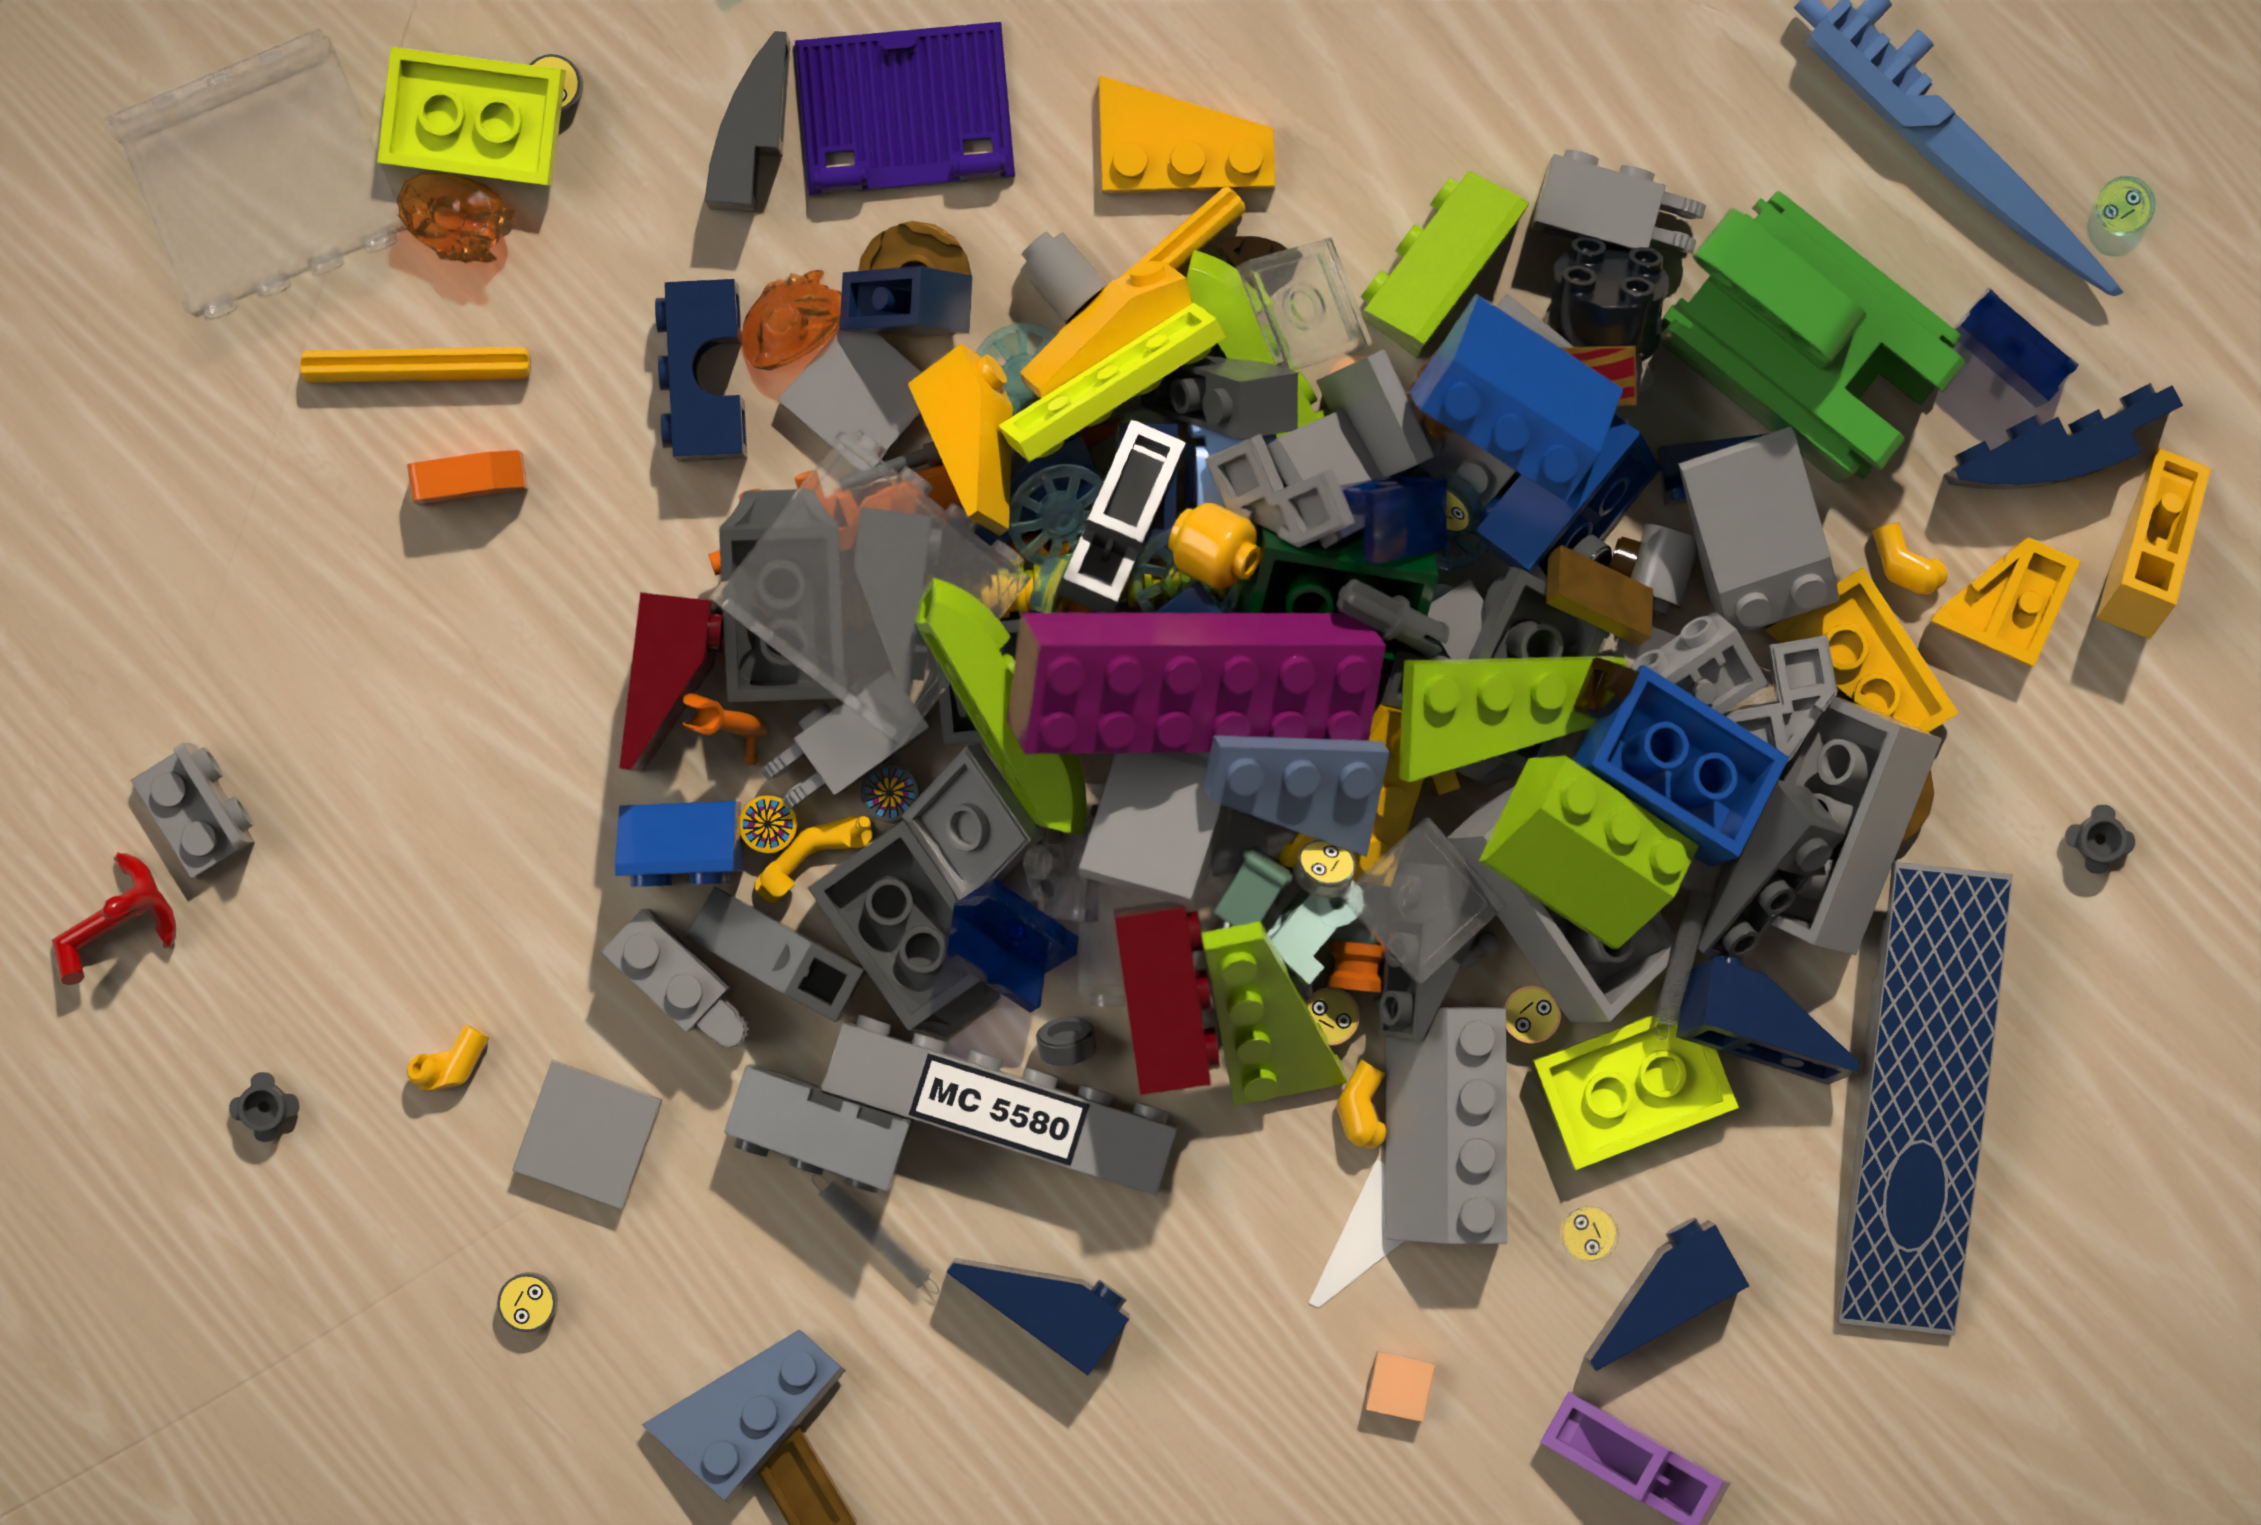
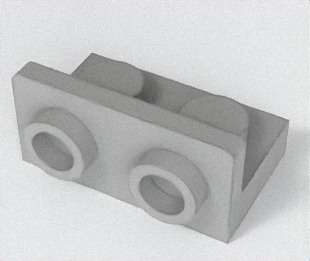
M1717 612L1692 620L1684 626L1679 636L1659 649L1645 652L1634 661L1631 668L1636 670L1644 664L1721 714H1724L1768 684L1738 630Z
M183 742L174 748L175 753L131 779V782L190 878L196 879L254 843L255 841L247 830L254 826V823L241 801L236 796L228 799L217 780L223 777V772L206 747L198 750L195 744Z

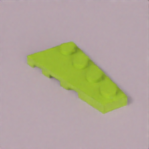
M1595 656L1404 661L1399 779L1412 782L1590 728L1596 719L1585 717L1573 710ZM1596 656L1627 667V659L1618 656Z
M1258 921L1201 933L1234 1106L1262 1102L1272 1098L1348 1083L1341 1060L1331 1050L1327 1036L1319 1022L1316 1023L1308 1010L1307 1001L1300 989L1296 988L1291 981L1287 967L1262 923Z

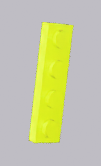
M1193 302L998 426L1008 445L1028 462L1035 458L1049 456L1062 447L1065 439L1082 428L1095 426L1108 419L1113 413V409L1133 396L1144 395L1157 388L1162 382V378L1182 365L1193 364L1206 357L1212 346L1226 338L1217 318Z

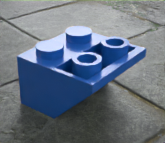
M723 801L619 806L615 876H630L631 887L671 886L672 874L689 873V885L730 883V872L744 871L743 841L740 835L741 802Z

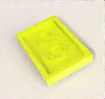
M390 47L377 163L552 186L566 70Z
M1656 1013L1532 1060L1574 1170L1581 1169L1739 1108L1717 1050L1676 1037L1679 1014L1676 1017V1025H1669L1668 1035V1024L1662 1022L1658 1024V1020L1654 1018Z

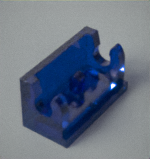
M1991 288L1983 292L1953 327L1962 336L1959 342L2036 408L2049 402L2059 391L2058 386L2079 366L2073 358L2068 357L1999 298V295Z

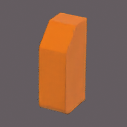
M519 450L488 451L414 462L407 465L412 502L417 505L528 489L523 453Z

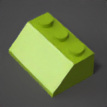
M1471 171L1466 173L1460 183L1450 177L1430 203V206L1438 212L1427 227L1423 229L1415 223L1396 248L1395 252L1402 256L1403 259L1389 276L1380 270L1360 298L1368 303L1361 317L1417 358L1520 221L1530 203Z
M1567 756L1528 758L1479 862L1611 949H1619L1675 897L1699 845Z

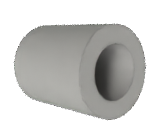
M1045 232L1035 239L1021 254L1027 261L1020 269L1021 273L1065 323H1068L1108 285L1064 233L1052 238L1048 232Z
M1645 524L1631 578L1653 588L1652 613L1667 615L1669 606L1681 608L1697 557V544L1695 537L1663 526Z

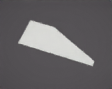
M1376 1159L1310 1298L1309 1304L1320 1308L1404 1242L1402 1240L1386 1239L1384 1162Z

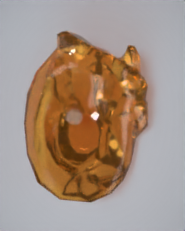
M421 172L405 180L397 197L399 216L407 230L417 240L433 249L441 260H458L465 264H470L473 261L484 263L496 261L497 258L490 252V248L498 244L499 238L510 234L515 217V209H507L499 194L488 186L469 178L446 173Z
M813 270L802 276L790 273L785 280L777 279L775 282H770L765 286L762 294L751 306L745 317L741 336L744 354L754 368L771 371L790 364L826 343L836 333L840 326L841 292L819 284V280L824 275L823 270Z

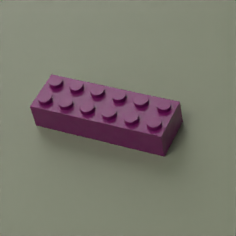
M1021 613L1007 721L1024 754L1210 753L1214 736L1369 741L1385 644L1374 628L1344 613Z

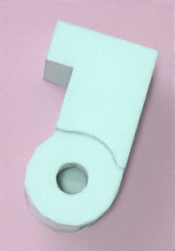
M1348 877L1338 882L1312 879L1266 930L1287 967L1291 981L1295 985H1310L1324 969V966L1313 957L1337 927L1350 924L1357 918L1362 909L1363 899L1361 891L1356 883Z

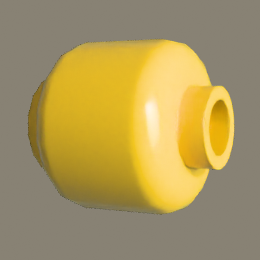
M1203 503L1195 509H1187L1182 512L1169 536V550L1173 552L1176 568L1181 573L1218 590L1230 588L1240 578L1248 579L1255 571L1261 555L1260 547L1256 546V529L1252 522L1215 503Z

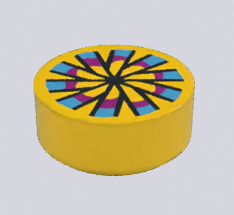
M772 795L756 797L745 805L740 814V835L744 842L755 851L762 853L779 852L788 847L797 834L798 819L796 812L793 808L789 810L780 797Z

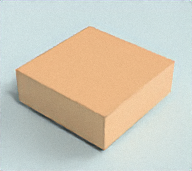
M1377 1351L1365 1409L1423 1422L1435 1364Z

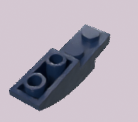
M2149 383L2119 398L2124 408L2123 410L2104 419L2100 409L2068 424L2072 433L2069 437L2059 417L2042 424L2036 414L2005 430L2010 441L1990 450L1986 441H1983L1955 455L1954 458L1959 467L1945 473L1944 476L1949 485L1977 489H2020L2070 481L2101 471L2142 453L2132 431L2182 407L2183 404L2173 385L2156 393L2152 384Z

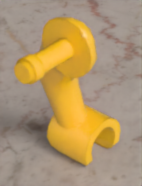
M853 815L803 830L785 851L757 877L754 883L755 890L769 904H776L795 886L796 883L788 875L805 858L821 850L861 849L867 845L872 838L869 818Z

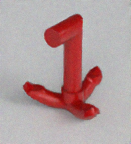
M117 852L114 861L118 862L125 875H129L132 878L134 886L119 896L107 899L101 910L52 939L63 984L74 985L80 983L85 977L78 950L132 917H140L148 911L155 919L157 925L156 932L163 941V948H173V943L176 939V921L173 910L158 890L151 870L139 858L128 853Z

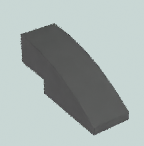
M774 31L752 60L733 93L720 124L709 164L704 201L711 210L756 212L760 155L783 157L791 45L787 32Z
M1131 420L1062 578L1058 596L1098 613H1114L1186 442Z

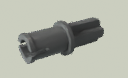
M1351 580L1346 586H1342L1338 593L1340 597L1337 607L1340 612L1376 629L1377 634L1382 640L1389 641L1395 639L1431 659L1440 654L1443 649L1431 643L1432 640L1425 635H1429L1444 644L1447 643L1449 637L1448 625L1411 608L1408 600L1398 595L1391 598L1358 580Z

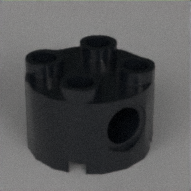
M1593 237L1574 239L1571 242L1570 251L1562 254L1553 266L1551 303L1546 311L1545 324L1566 339L1573 347L1636 346V355L1642 354L1641 362L1652 357L1659 347L1663 301L1669 291L1668 274L1662 268L1663 256L1658 251L1646 247L1630 250L1619 246L1605 245L1601 240Z

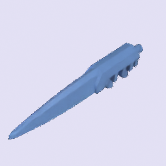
M1800 0L1796 4L1794 9L1815 28L1804 43L1934 167L1988 212L2052 259L2108 295L2117 296L2123 293V290L2097 259L2031 187L1939 95H1925L1933 85L1931 83L1933 80L1925 72L1922 74L1915 65L1934 44L1923 32L1916 30L1897 50L1883 32L1880 34L1873 25L1892 6L1889 0H1865L1856 10L1852 7L1853 4L1849 0H1840L1831 10L1819 0Z

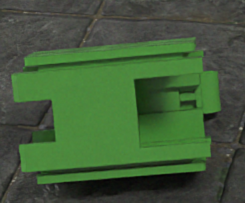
M1776 191L1767 202L1760 198L1752 207L1758 214L1755 219L1747 213L1743 214L1738 210L1729 209L1693 255L1695 262L1710 276L1689 302L1681 297L1662 317L1661 322L1667 328L1661 333L1660 344L1769 431L1775 432L1791 426L1795 433L1801 456L1834 482L1840 483L1853 474L1860 479H1864L1871 472L1872 466L1877 470H1881L1904 442L1905 438L1898 430L1859 399L1879 374L1920 405H1922L1935 387L1943 393L1966 364L1964 359L1951 349V347L1956 346L1962 336L1780 191Z

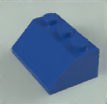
M1476 294L1409 393L1421 411L1567 502L1601 452L1623 389Z
M1614 414L1599 456L1567 502L1517 472L1518 479L1505 495H1498L1487 504L1480 516L1481 524L1476 531L1487 547L1509 567L1522 569L1547 583L1548 554L1561 545L1572 550L1583 538L1591 534L1603 540L1660 471V467L1642 434Z
M1644 664L1636 669V671L1640 672L1627 697L1610 714L1595 720L1573 761L1699 845L1694 857L1709 867L1739 857L1789 756Z

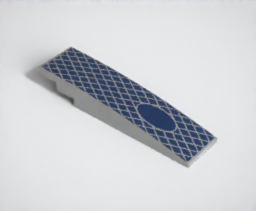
M1893 862L1887 918L1882 920L1877 977L1872 978L1837 1323L1955 1335L1985 1121L2013 874Z

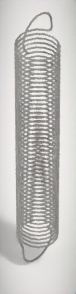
M1702 874L1701 876L1706 875V876L1708 877V879H1709V890H1710V885H1711V884H1710V878H1709V876H1708L1707 874ZM1698 880L1696 882V889H1691L1689 898H1687L1688 904H1686L1685 912L1683 913L1684 918H1682L1683 921H1681V926L1679 927L1680 932H1678L1679 935H1677V940L1675 941V949L1672 952L1671 963L1668 966L1667 977L1664 980L1663 991H1661L1662 994L1655 1017L1661 1019L1655 1018L1658 1020V1024L1659 1022L1668 1024L1667 1035L1669 1033V1025H1676L1675 1023L1677 1022L1676 1017L1679 1014L1677 1011H1680V1003L1683 1000L1681 997H1684V989L1687 986L1685 983H1688L1686 980H1689L1688 975L1691 972L1689 969H1692L1690 966H1693L1692 961L1695 958L1693 955H1696L1694 952H1697L1694 949L1698 947L1697 944L1699 942L1697 941H1700L1698 938H1701L1698 935H1701L1702 927H1704L1702 925L1704 922L1702 921H1705L1703 918H1706L1705 916L1707 915L1706 910L1709 907L1707 904H1710L1707 901H1711L1710 899L1712 898L1710 897L1712 894L1709 893V890L1708 892L1697 890ZM1692 891H1699V892L1707 893L1708 895L1701 894V893H1696V892H1692Z
M814 1174V1175H812V1181H813L814 1185L820 1190V1188L815 1184V1182H814V1180H813V1176L818 1175V1174ZM834 1180L829 1184L827 1190L824 1189L822 1192L820 1190L818 1196L822 1194L820 1197L822 1198L825 1195L823 1200L826 1199L825 1202L829 1206L832 1205L831 1208L834 1207L833 1210L837 1208L835 1212L840 1210L838 1214L844 1220L847 1219L846 1222L849 1221L848 1224L852 1222L850 1226L854 1225L853 1228L859 1234L862 1233L861 1236L864 1235L863 1238L867 1236L865 1240H868L872 1246L877 1242L881 1243L876 1250L879 1249L878 1252L882 1251L880 1255L883 1254L887 1261L893 1256L895 1259L891 1265L894 1263L893 1267L896 1266L895 1269L898 1268V1271L900 1270L904 1277L907 1275L906 1279L909 1278L908 1281L911 1280L910 1283L913 1282L912 1285L915 1284L916 1287L920 1283L929 1292L934 1293L924 1285L929 1279L938 1288L932 1279H926L931 1271L923 1278L929 1269L926 1270L927 1267L923 1269L925 1265L920 1268L923 1263L917 1267L921 1261L914 1266L919 1259L911 1265L916 1257L913 1258L914 1255L911 1256L912 1253L908 1255L910 1251L905 1254L908 1249L902 1253L906 1247L899 1252L904 1245L896 1251L902 1243L896 1242L897 1239L893 1241L895 1237L890 1240L893 1235L887 1239L891 1233L884 1238L889 1231L884 1233L887 1229L881 1228L882 1225L878 1227L880 1224L876 1225L878 1220L872 1225L876 1218L870 1223L874 1216L871 1217L872 1214L869 1215V1212L866 1214L867 1210L863 1213L865 1210L864 1208L861 1211L863 1206L858 1210L861 1204L856 1207L859 1202L856 1203L857 1200L854 1201L852 1196L849 1198L850 1194L846 1197L848 1192L843 1196L846 1190L842 1192L844 1188L841 1189L842 1186L839 1187L837 1182L834 1184Z

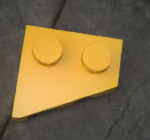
M2029 537L2024 538L1931 615L1928 623L2029 668L2035 667L2081 560Z

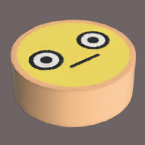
M1535 985L1518 987L1506 997L1502 1007L1506 1008V1030L1513 1038L1529 1044L1543 1042L1556 1032L1560 1024L1561 1009L1551 993L1545 988Z
M1323 987L1312 992L1306 998L1308 1010L1315 1022H1319L1327 1036L1329 1045L1341 1044L1352 1037L1358 1027L1360 1014L1357 1003L1350 994L1339 988Z

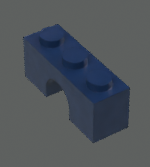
M735 279L664 282L665 297L655 299L657 332H667L668 355L658 356L660 390H670L671 413L661 414L663 448H672L673 457L678 462L748 458L744 399L740 395L717 396L704 391L699 384L697 375L699 362L708 350L718 345L742 344L739 285Z

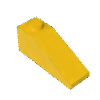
M1148 261L1132 267L1129 270V275L1112 280L1019 372L1022 383L1041 399L1192 304L1186 277L1166 262Z
M961 343L910 381L908 386L968 518L1000 536L1009 530L1012 447L1008 445L998 425L1013 417V406L1003 387L1007 383V377L999 363L992 356L985 354L982 357Z
M2157 447L2150 460L2109 569L2096 619L2145 638H2152L2177 604L2211 472L2210 467Z

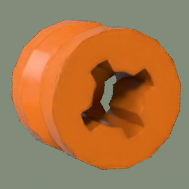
M1331 940L1330 953L1335 958L1334 970L1327 975L1326 987L1382 992L1383 978L1379 973L1380 964L1385 960V946Z

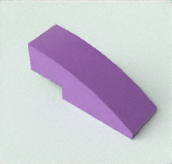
M1569 1391L1540 1443L1637 1501L1649 1505L1681 1525H1707L1731 1484L1670 1447Z

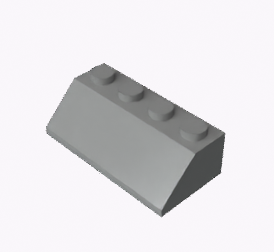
M1834 697L1806 735L1790 761H1787L1779 780L1808 788L1846 835L1832 850L1831 857L1826 864L1815 870L1796 893L1793 903L1785 911L1779 913L1771 925L1812 945L1856 956L1942 738L1895 718L1839 697Z
M1513 787L1485 802L1450 834L1446 840L1570 1023L1611 1022L1671 963L1670 960L1672 952H1674L1673 949H1675L1677 937L1661 913L1658 912L1619 949H1611L1480 863L1479 859L1514 789Z
M1500 1006L1439 1007L1422 1041L1385 1037L1386 1239L1442 1244H1507L1506 1008Z

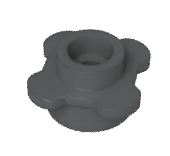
M2108 805L2095 806L2088 819L2080 825H2070L2065 832L2066 843L2070 847L2079 850L2085 858V868L2095 874L2106 872L2110 861L2119 858L2122 854H2129L2135 847L2134 835L2130 831H2126L2123 824L2115 819V810ZM2099 833L2105 836V842L2102 845L2095 842V837Z
M260 1072L252 1076L251 1086L240 1097L232 1099L229 1105V1112L233 1119L241 1120L246 1127L254 1130V1136L257 1140L268 1142L277 1137L278 1127L287 1117L295 1116L298 1113L300 1103L295 1094H286L275 1085V1078L272 1074ZM262 1101H266L270 1106L266 1113L259 1109Z

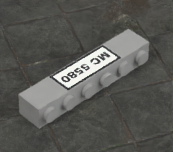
M859 1014L856 1024L848 1021L842 1023L821 1090L1151 1195H1157L1177 1132V1125L1167 1123L1169 1112L1136 1102L1133 1112L1111 1105L1114 1097L1113 1094L1086 1085H1080L1078 1094L1056 1088L1059 1077L1029 1067H1025L1023 1076H1018L1000 1070L1003 1062L1002 1059L970 1049L967 1059L945 1052L948 1042L922 1033L914 1032L912 1041L889 1035L892 1024Z

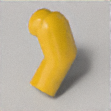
M1900 522L1872 530L1884 574L1891 583L1915 594H1931L1936 589L1944 586L1948 577L1945 564L1939 559L1933 558L1929 560L1908 551Z
M464 1024L451 1050L429 1055L418 1054L410 1060L407 1066L409 1080L416 1084L419 1089L432 1092L462 1085L470 1077L490 1036L470 1025Z
M1360 1060L1337 1101V1111L1345 1137L1354 1146H1362L1371 1150L1379 1147L1386 1137V1126L1377 1120L1371 1103V1099L1386 1073L1363 1060Z

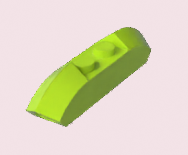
M1193 250L1186 280L1192 303L1194 302L1217 318L1225 334V339L1212 346L1217 356L1265 362L1288 369L1281 358V355L1286 353L1287 349L1278 332L1270 322L1261 326L1257 319L1272 307L1264 294L1250 279L1233 266L1214 256ZM1300 371L1298 372V428L1332 414L1329 407L1317 413L1314 411L1311 405L1317 401V397L1311 385ZM1289 432L1278 433V434H1276V436H1277V438H1278V437L1283 436V435H1285V434H1287V433H1289Z
M932 578L919 601L914 623L1014 795L1035 825L1083 836L1087 814V797L1084 775L1077 754H1024L1007 721L1015 660L1007 653L1002 656L999 650L1010 639V635L999 619L974 596L953 584Z

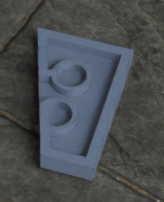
M1214 736L1203 789L1211 801L1367 857L1389 751L1382 741Z
M797 1330L643 1423L642 1426L724 1501L731 1503L846 1370L804 1332Z

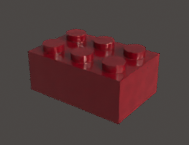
M1172 901L1114 909V921L1140 1095L1211 1085L1209 1070L1220 1069L1221 1065L1215 1027L1203 1028L1201 1011L1212 1010L1206 969L1194 970L1192 952L1204 951L1198 911L1186 912L1185 905Z

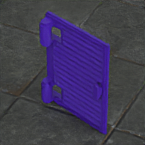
M1001 22L795 40L809 196L826 195L832 190L857 188L859 192L967 182L966 178L995 176V179L1015 177ZM992 139V153L964 155L963 142ZM854 152L855 165L827 167L826 154Z

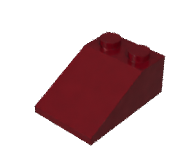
M640 592L619 769L637 772L645 771L688 706L683 703L684 696L696 694L715 665L716 652L725 653L724 624L721 607L711 600Z

